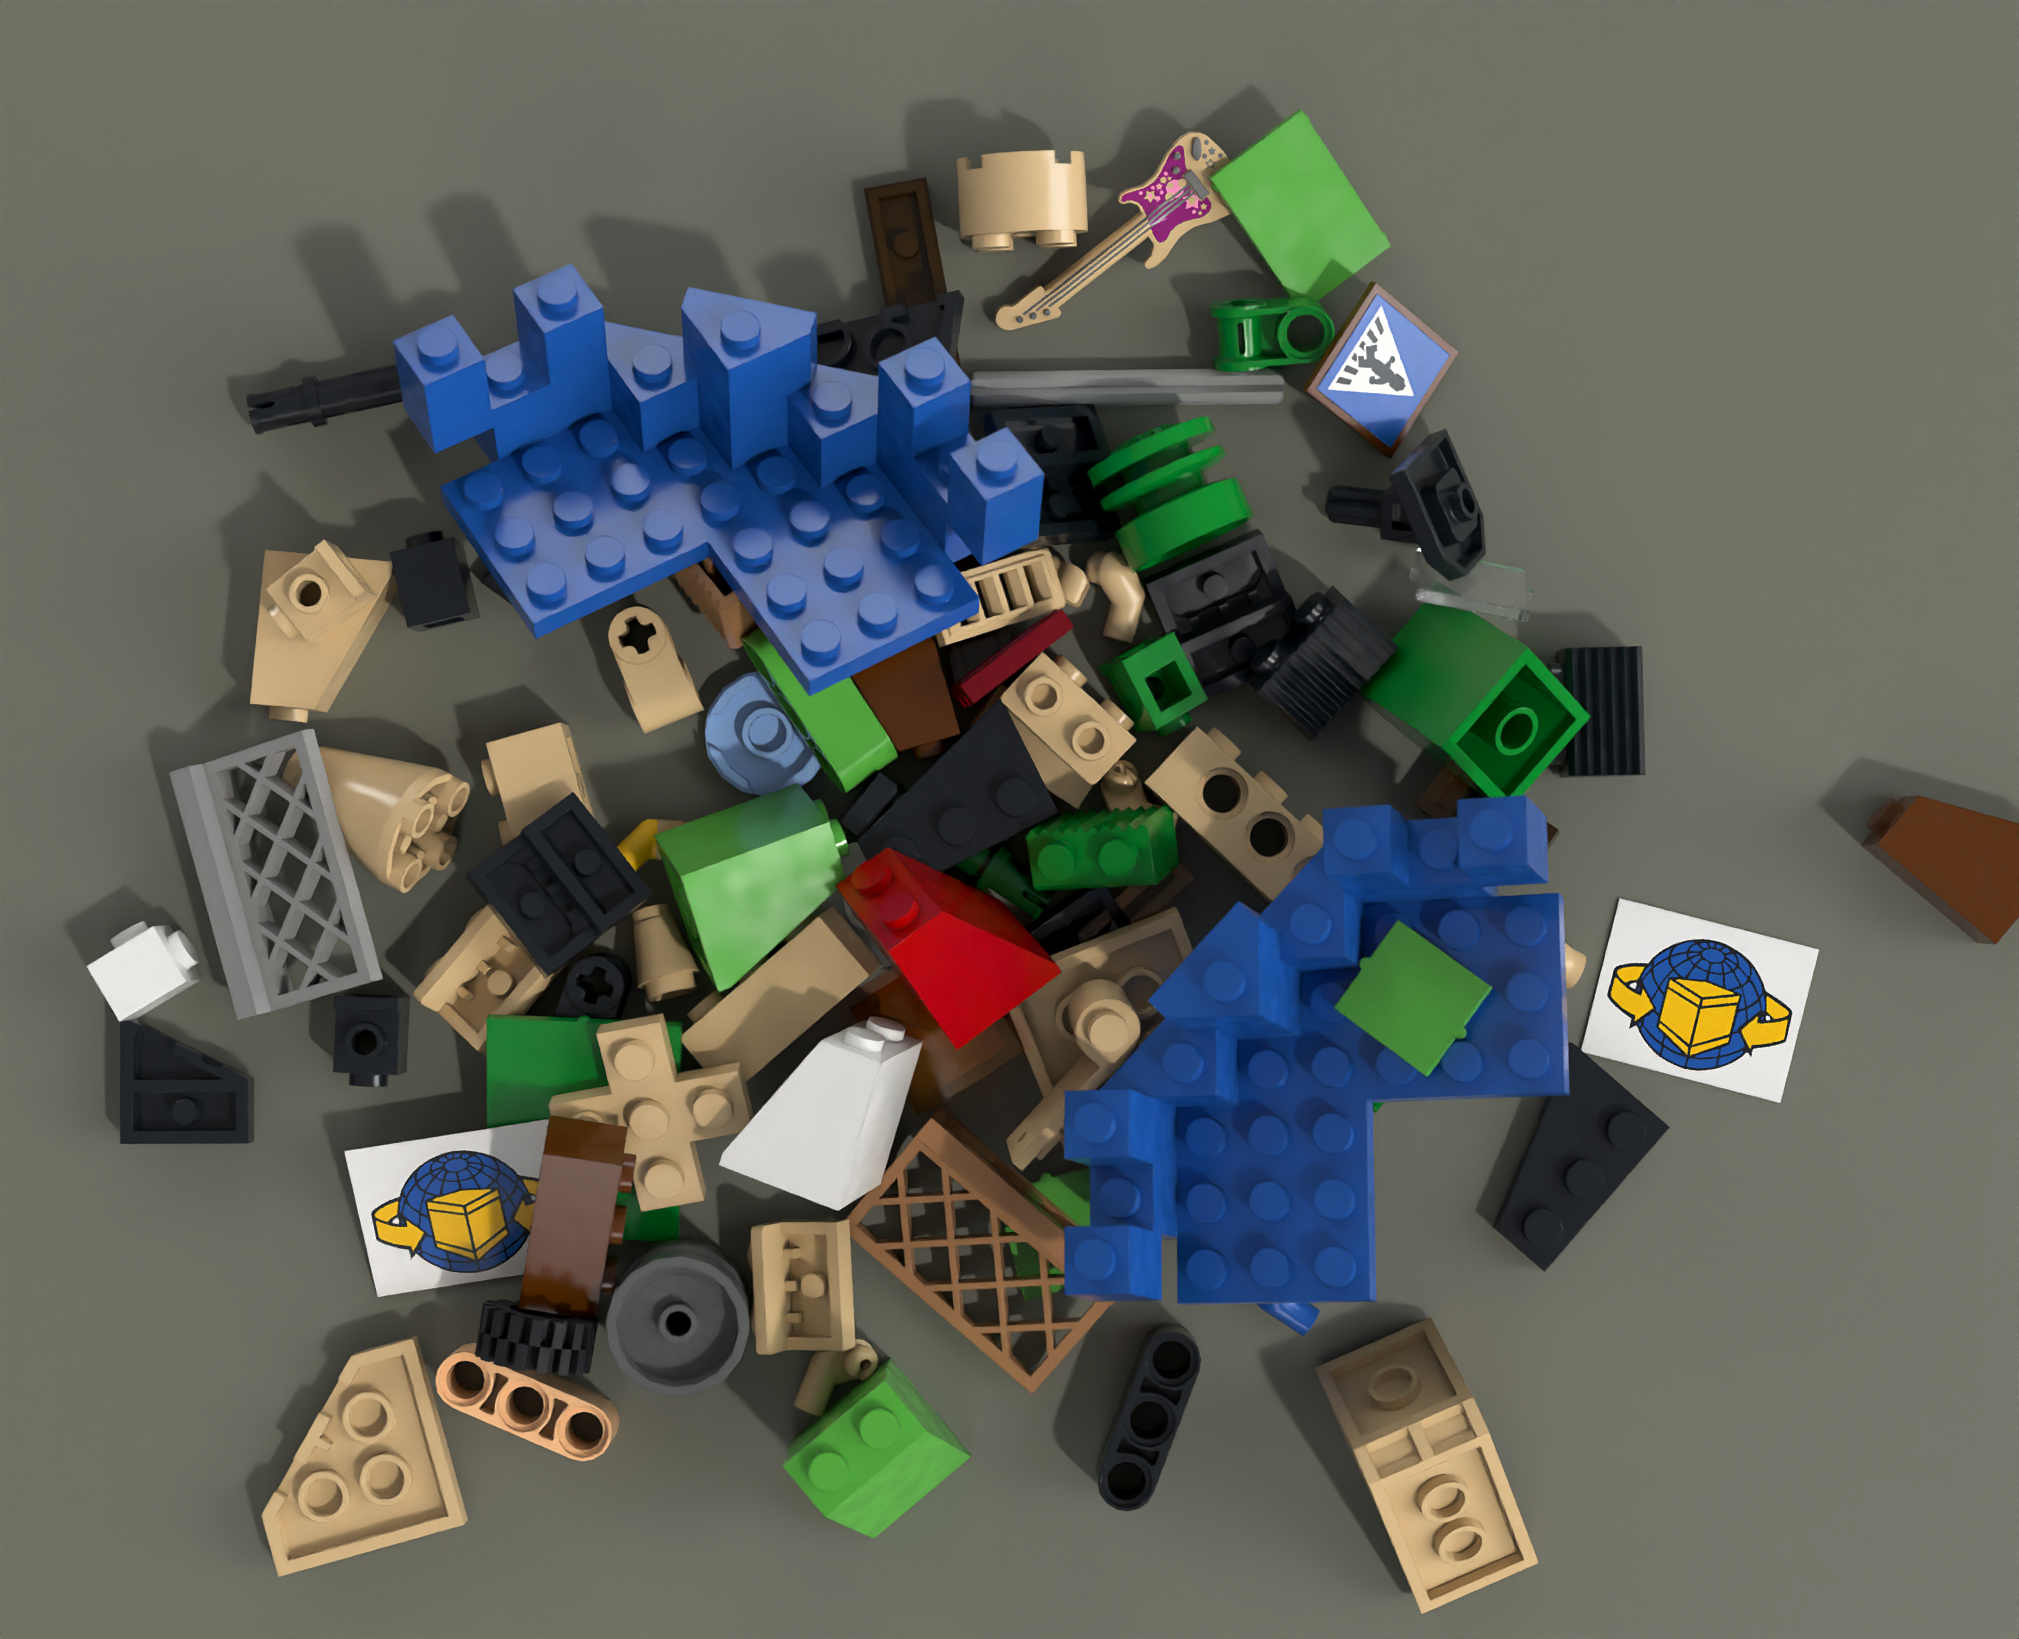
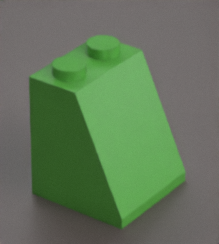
M798 783L654 835L690 946L718 992L731 988L837 890L836 885L846 878L840 858L849 855V847L839 821L836 818L830 820L822 800L812 801Z
M889 1357L877 1367L876 1372L870 1378L858 1383L826 1410L823 1416H819L792 1439L782 1466L824 1517L874 1539L966 1462L972 1454Z

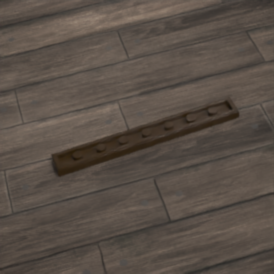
M926 177L865 188V199L885 307L904 303L907 308L938 300L937 295L947 293ZM957 347L955 362H956V363L958 364V366L961 368L960 358H959V353H958V347ZM969 412L968 432H969V434L972 436V438L974 439V434H973V429H972V423H971V418H970V412ZM973 554L954 562V565L960 572L981 566ZM976 581L974 583L980 597L985 618L987 619L990 618L979 582ZM967 619L960 622L961 627L968 625ZM1009 625L948 644L955 683L1011 641ZM1016 671L1007 679L1017 678L1018 672Z

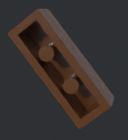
M553 1115L549 1116L518 1308L595 1319L599 1295L613 1294L618 1257L607 1255L608 1244H622L627 1206L615 1205L618 1192L631 1193L637 1156L624 1153L628 1127Z

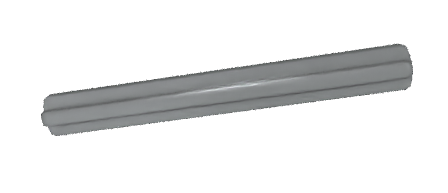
M1263 368L1244 372H1221L1214 369L974 372L970 376V402L976 408L1053 407L1094 404V406L1278 404L1284 397L1283 371L1279 368Z

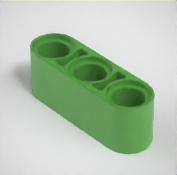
M760 627L742 638L743 647L752 663L824 772L842 793H847L898 757L892 741L850 677L809 697Z

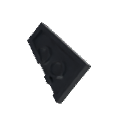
M1000 698L857 840V843L866 861L889 847L935 870L944 872L1058 815L1059 812L1006 706L1001 702Z
M1570 1042L1568 1043L1570 1095L1546 1097L1538 1116L1540 1118L1528 1149L1525 1156L1521 1157L1493 1225L1497 1232L1544 1272L1670 1128L1582 1050Z

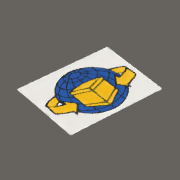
M1619 898L1581 1050L1584 1053L1780 1103L1819 949Z
M549 1119L344 1151L377 1297L524 1274Z

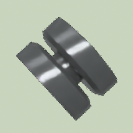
M684 1238L660 1241L636 1254L619 1276L605 1321L608 1347L622 1373L644 1390L668 1397L701 1394L724 1381L742 1359L749 1335L752 1311L749 1285L734 1260L716 1246L697 1240ZM675 1311H681L689 1316L691 1322L686 1324L681 1317L674 1323L668 1318V1315Z

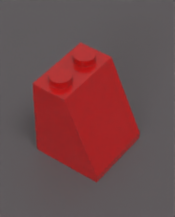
M889 847L872 859L860 864L852 874L836 885L842 897L903 984L956 1050H959L1062 973L1054 960L1001 900Z

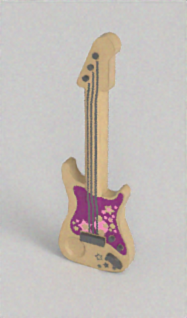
M1187 132L1180 136L1167 150L1155 173L1142 185L1125 189L1119 193L1117 199L1119 203L1123 205L1129 202L1138 206L1140 212L1045 287L1038 284L1014 304L999 306L995 312L997 325L1003 330H1014L1058 318L1061 315L1059 307L1146 238L1149 237L1152 247L1150 254L1145 258L1143 264L1147 269H1151L1166 258L1183 234L1195 226L1214 222L1232 214L1218 192L1212 189L1211 182L1208 179L1210 175L1230 161L1225 152L1207 135L1201 132Z

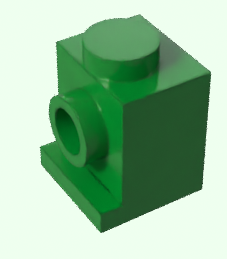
M1174 632L1150 636L1098 666L1102 676L1109 677L1124 709L1133 721V726L1137 733L1155 730L1159 737L1168 735L1190 723L1193 719L1189 711L1208 700ZM1145 679H1148L1153 683L1155 687L1154 697L1147 683L1145 682Z

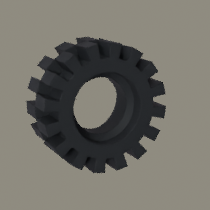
M499 1299V1301L487 1300V1302L483 1303L475 1349L476 1357H480L485 1362H493L494 1365L501 1367L512 1366L513 1369L525 1371L526 1369L534 1370L535 1373L539 1374L552 1372L556 1375L568 1376V1373L583 1375V1373L588 1374L590 1372L599 1321L597 1317L589 1319L518 1308L519 1300L513 1302L508 1299Z

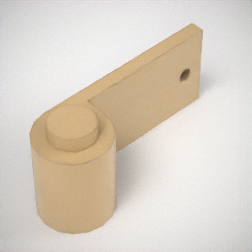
M1095 979L1085 982L1075 989L1069 999L1067 1015L1078 1045L1085 1054L1006 1139L1012 1163L1021 1171L1035 1157L1038 1160H1042L1064 1136V1130L1061 1129L1064 1126V1091L1097 1090L1133 1051L1139 1041L1141 1027L1136 1011L1121 986L1110 980Z

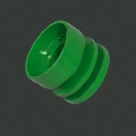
M1201 416L1182 423H1166L1141 433L1116 447L1106 459L1087 471V476L1093 489L1105 487L1122 481L1124 485L1101 500L1100 504L1104 512L1121 510L1131 506L1136 511L1137 517L1123 525L1115 533V537L1132 573L1156 566L1193 550L1243 525L1254 517L1237 477L1207 483L1203 475L1204 472L1218 464L1225 457L1226 453L1223 446H1213L1196 453L1192 451V447L1203 442L1215 432L1209 416Z

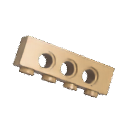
M1196 726L1142 785L1161 803L1173 809L1179 815V819L1264 899L1271 903L1323 847V826L1308 814L1301 821L1295 818L1281 805L1288 797L1284 790L1261 770L1254 777H1251L1234 761L1241 754V751L1218 729L1213 727L1205 734ZM1211 777H1226L1237 788V802L1226 813L1215 812L1204 802L1203 788ZM1262 819L1276 822L1284 834L1282 848L1270 857L1258 854L1250 843V832L1253 826Z

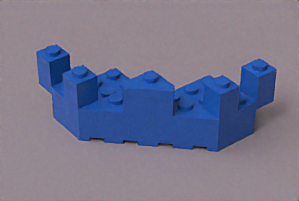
M569 264L513 288L519 341L482 357L454 315L393 340L404 409L433 452L438 453L474 437L491 462L484 467L440 486L442 502L535 639L709 557L810 697L978 614L980 597L954 565V562L973 554L980 565L984 566L1038 539L1044 479L1043 471L1008 427L978 441L972 438L968 432L971 381L936 337L879 362L878 376L817 364L816 312L688 287L681 306L683 337L606 322L604 320L603 306L574 266Z
M1526 795L1457 800L1458 817L1407 820L1391 805L1323 809V847L1261 914L1240 901L1233 906L1147 1000L1165 1017L1159 1026L1100 1090L1064 1091V1159L1090 1166V1226H1064V1295L1098 1302L1162 1300V1240H1177V1304L1377 1302L1373 1103L1570 1095L1563 896L1559 893L1498 896L1497 886L1549 883L1547 817ZM1397 920H1400L1493 987L1465 1025L1467 1030L1465 1038H1456L1428 1077L1334 1008L1361 971L1360 960L1364 957L1370 958Z

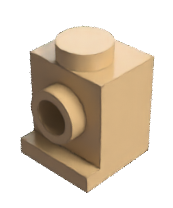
M325 539L314 547L315 550L265 589L275 601L267 609L268 614L280 630L291 640L301 634L306 641L318 644L377 597L340 548ZM317 583L321 589V598L314 606L306 607L301 600V592L309 584Z

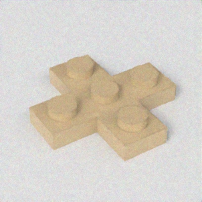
M663 1013L600 1025L596 1035L609 1086L554 1095L548 1105L551 1115L628 1127L624 1153L637 1155L633 1181L641 1212L704 1201L707 1190L695 1141L740 1133L754 1118L741 1062L678 1073Z

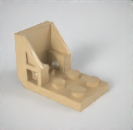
M1431 1317L1314 1368L1360 1474L1380 1514L1421 1614L1539 1563L1488 1428L1473 1395Z

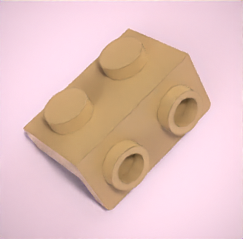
M1042 652L1002 694L1001 702L1088 784L1094 785L1136 741L1128 732L1134 723L1108 698L1100 705L1081 688L1088 681L1087 678L1065 657L1060 654L1052 661Z
M486 905L485 908L480 909L470 918L465 932L444 957L436 960L428 968L423 982L414 991L413 996L422 1005L438 1012L477 1051L487 1055L486 1018L488 1014L524 1016L569 962L545 979L488 905Z
M781 1219L752 1226L747 1258L753 1273L754 1305L751 1311V1328L756 1336L757 1354L772 1355L786 1350L845 1351L855 1348L849 1219Z

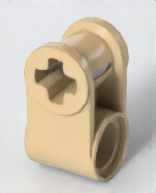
M639 606L626 608L618 613L610 623L608 632L609 643L624 678L623 684L644 734L703 711L704 707L683 657L680 658L669 629L663 619L650 609ZM637 619L644 627L654 626L656 630V635L648 639L650 650L642 654L634 646L625 647L622 639L631 634L629 623Z

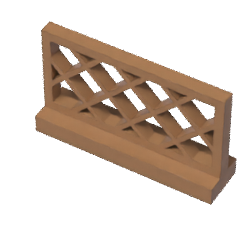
M942 1106L885 1171L881 1184L869 1191L845 1218L849 1219L850 1237L1031 1394L1035 1392L1105 1310L1115 1303V1301H1094L1081 1317L1054 1319L1051 1285H1064V1226L1080 1225ZM920 1151L941 1168L943 1191L909 1193L907 1166ZM897 1178L899 1194L883 1195ZM952 1178L966 1190L953 1191ZM979 1200L990 1210L992 1233L957 1235L954 1201ZM944 1202L947 1236L913 1237L910 1204ZM900 1204L903 1238L879 1239L860 1221L873 1206ZM1001 1220L1014 1232H1001ZM1027 1242L1038 1251L1040 1275L1006 1277L1003 1243ZM993 1244L996 1277L961 1279L958 1246ZM948 1246L951 1280L927 1281L916 1271L914 1248ZM892 1249H904L905 1261ZM1049 1262L1063 1274H1050ZM1041 1286L1044 1319L1009 1321L1007 1288ZM997 1288L999 1322L976 1323L964 1313L962 1290ZM940 1291H952L953 1302ZM1070 1329L1056 1345L1055 1330ZM1045 1330L1047 1356L1034 1371H1031L1012 1354L1011 1332ZM989 1333H1001L1002 1345Z

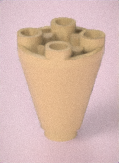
M326 746L319 747L347 851L371 874L386 885L406 893L431 868L442 871L448 866L458 846V840L452 833L459 812L465 806L470 794L468 783L435 767ZM297 752L293 754L287 763L282 778L294 788L297 787L302 775Z

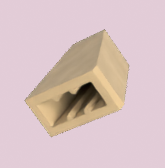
M265 550L250 704L269 707L268 719L307 723L308 711L327 713L398 591L392 562L347 558L377 597L318 644L306 641L301 634L291 640L280 630L267 612V609L275 601L265 590L309 554ZM317 583L309 584L301 592V600L306 607L314 606L321 598V589Z

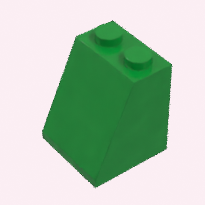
M1437 589L1392 639L1398 646L1396 653L1389 657L1387 663L1380 666L1379 671L1373 674L1369 682L1363 684L1359 691L1385 720L1484 798L1523 795L1591 717L1526 645Z

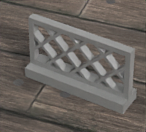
M314 729L301 730L204 764L186 766L169 772L237 1020L281 1010L302 1002L383 979ZM295 748L302 770V775L296 788L277 776L285 753ZM265 759L263 765H261V764H259V763L257 762V761H260V760ZM241 768L257 779L247 805L240 799L233 769ZM270 790H273L290 802L280 827L261 815ZM304 812L316 820L320 836L314 851L294 838ZM254 829L274 841L264 866L258 863L251 839ZM287 852L307 864L298 889H295L278 877ZM321 875L333 882L337 900L331 913L311 900ZM271 891L291 904L282 928L274 922L268 900ZM304 914L325 927L315 952L295 938ZM338 937L351 946L357 968L356 973L347 975L328 962ZM288 953L309 966L299 990L296 991L293 990L285 961ZM322 976L328 980L326 982L319 983Z

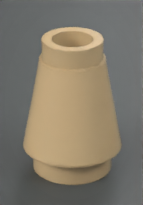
M669 904L652 905L633 912L637 988L645 989L648 1002L670 1000L697 990L694 976L700 971L674 917L671 915Z

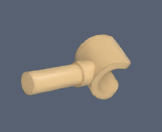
M1031 547V548H1021V549H1022L1024 552H1028V551L1035 550V549H1038V548H1041V547ZM1051 554L1065 603L1075 608L1080 607L1090 588V581L1079 567L1062 561L1057 556L1054 557Z

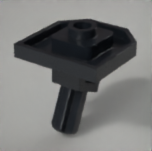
M1447 429L1429 434L1388 475L1392 485L1387 490L1336 485L1329 489L1325 503V513L1331 522L1381 528L1380 539L1419 544L1426 563L1449 581L1467 576L1486 554L1483 513Z

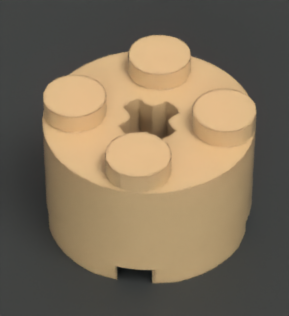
M1055 150L981 155L982 168L971 169V162L967 157L957 159L960 239L972 240V249H976V253L1013 251V239L1036 237V244L1039 246V249L1077 247L1076 234L1088 232L1084 152L1070 151L1071 164H1059L1058 159H1055Z

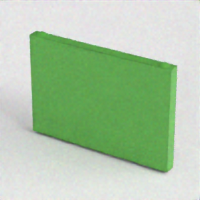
M1298 109L1208 177L1212 189L1218 192L1287 297L1305 296L1319 301L1391 246L1387 240V235L1380 230L1313 128L1309 116L1304 114L1302 110Z

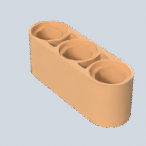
M476 1343L465 1344L455 1350L442 1362L437 1370L436 1388L443 1402L456 1410L570 1459L588 1461L597 1458L604 1453L618 1433L620 1423L618 1410L612 1401L603 1395L550 1372L539 1374L535 1373L534 1370L526 1369L525 1371L513 1369L512 1366L501 1367L494 1365L493 1362H485L480 1357L475 1356ZM458 1362H473L481 1368L485 1379L482 1390L469 1391L459 1385L455 1376V1368ZM526 1386L538 1391L543 1398V1413L537 1416H527L518 1411L513 1400L514 1390L518 1387ZM580 1412H588L598 1417L603 1427L602 1438L591 1442L579 1438L572 1428L573 1415Z

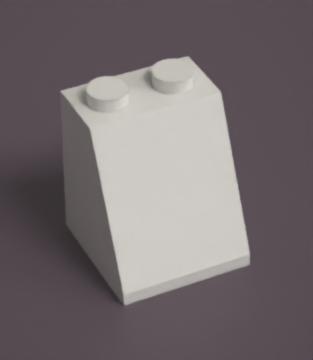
M875 1016L869 1017L868 1021L863 1020L821 1040L722 1153L719 1165L839 1211L881 1184L923 1041L904 1035L906 1028L902 1024Z

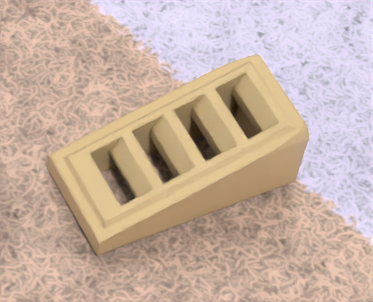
M1041 547L961 572L977 595L978 592L974 582H979L990 618H985L981 602L979 601V613L967 619L968 625L961 627V623H957L935 635L939 647L1051 612L1054 609L1063 608L1065 606V598L1049 549ZM999 574H1003L1014 609L1012 611L1009 609Z

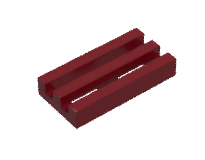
M1054 609L950 686L952 689L949 692L962 709L974 704L1075 626L1062 609Z

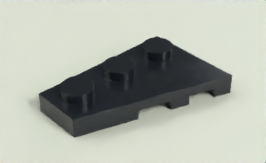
M960 290L937 295L938 300L907 308L904 303L880 309L881 314L843 323L840 319L817 324V364L878 376L879 362L933 337L939 340L955 360L965 298Z

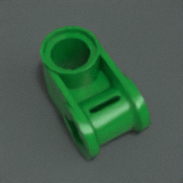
M1311 297L1239 298L1217 301L1209 305L1210 316L1215 317L1217 320L1219 355L1213 359V369L1216 371L1244 372L1263 369L1268 366L1315 362L1323 357L1335 338L1334 325L1328 312L1320 302ZM1306 314L1318 318L1321 323L1320 331L1311 342L1297 344L1287 338V328L1297 316ZM1238 323H1241L1243 344L1241 347L1238 345Z

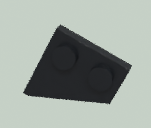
M137 1019L120 1021V1144H248L254 1142V1077Z

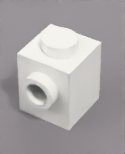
M144 921L127 928L113 937L110 942L115 949L87 966L119 1021L137 1019L202 980L194 965L199 963L198 954L187 936L180 930L173 932L170 925L148 928Z

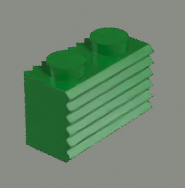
M1166 804L1159 809L1152 805L1147 810L1140 806L1135 811L1130 807L1123 811L1116 807L1111 812L1104 808L1099 813L1094 809L1088 813L1080 810L1076 814L1067 811L1063 815L1059 813L1041 822L1026 836L1033 886L1036 891L1156 885L1159 881H1162V878H1166L1170 871H1174V868L1178 867L1179 864L1172 809Z

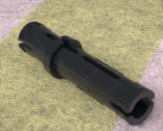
M397 364L320 381L316 375L303 377L301 385L260 394H247V406L253 408V410L248 412L253 429L257 435L309 422L315 428L328 425V418L403 402Z

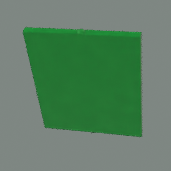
M488 1014L486 1018L487 1129L549 1119L551 1113L548 1105L552 1096L609 1086L596 1033L602 1024L624 1020L593 1019L586 1015L579 1018ZM665 1022L677 1072L681 1073L682 1022ZM634 1181L632 1182L630 1194L617 1193L615 1205L627 1206L622 1240L666 1241L680 1238V1205L641 1212Z

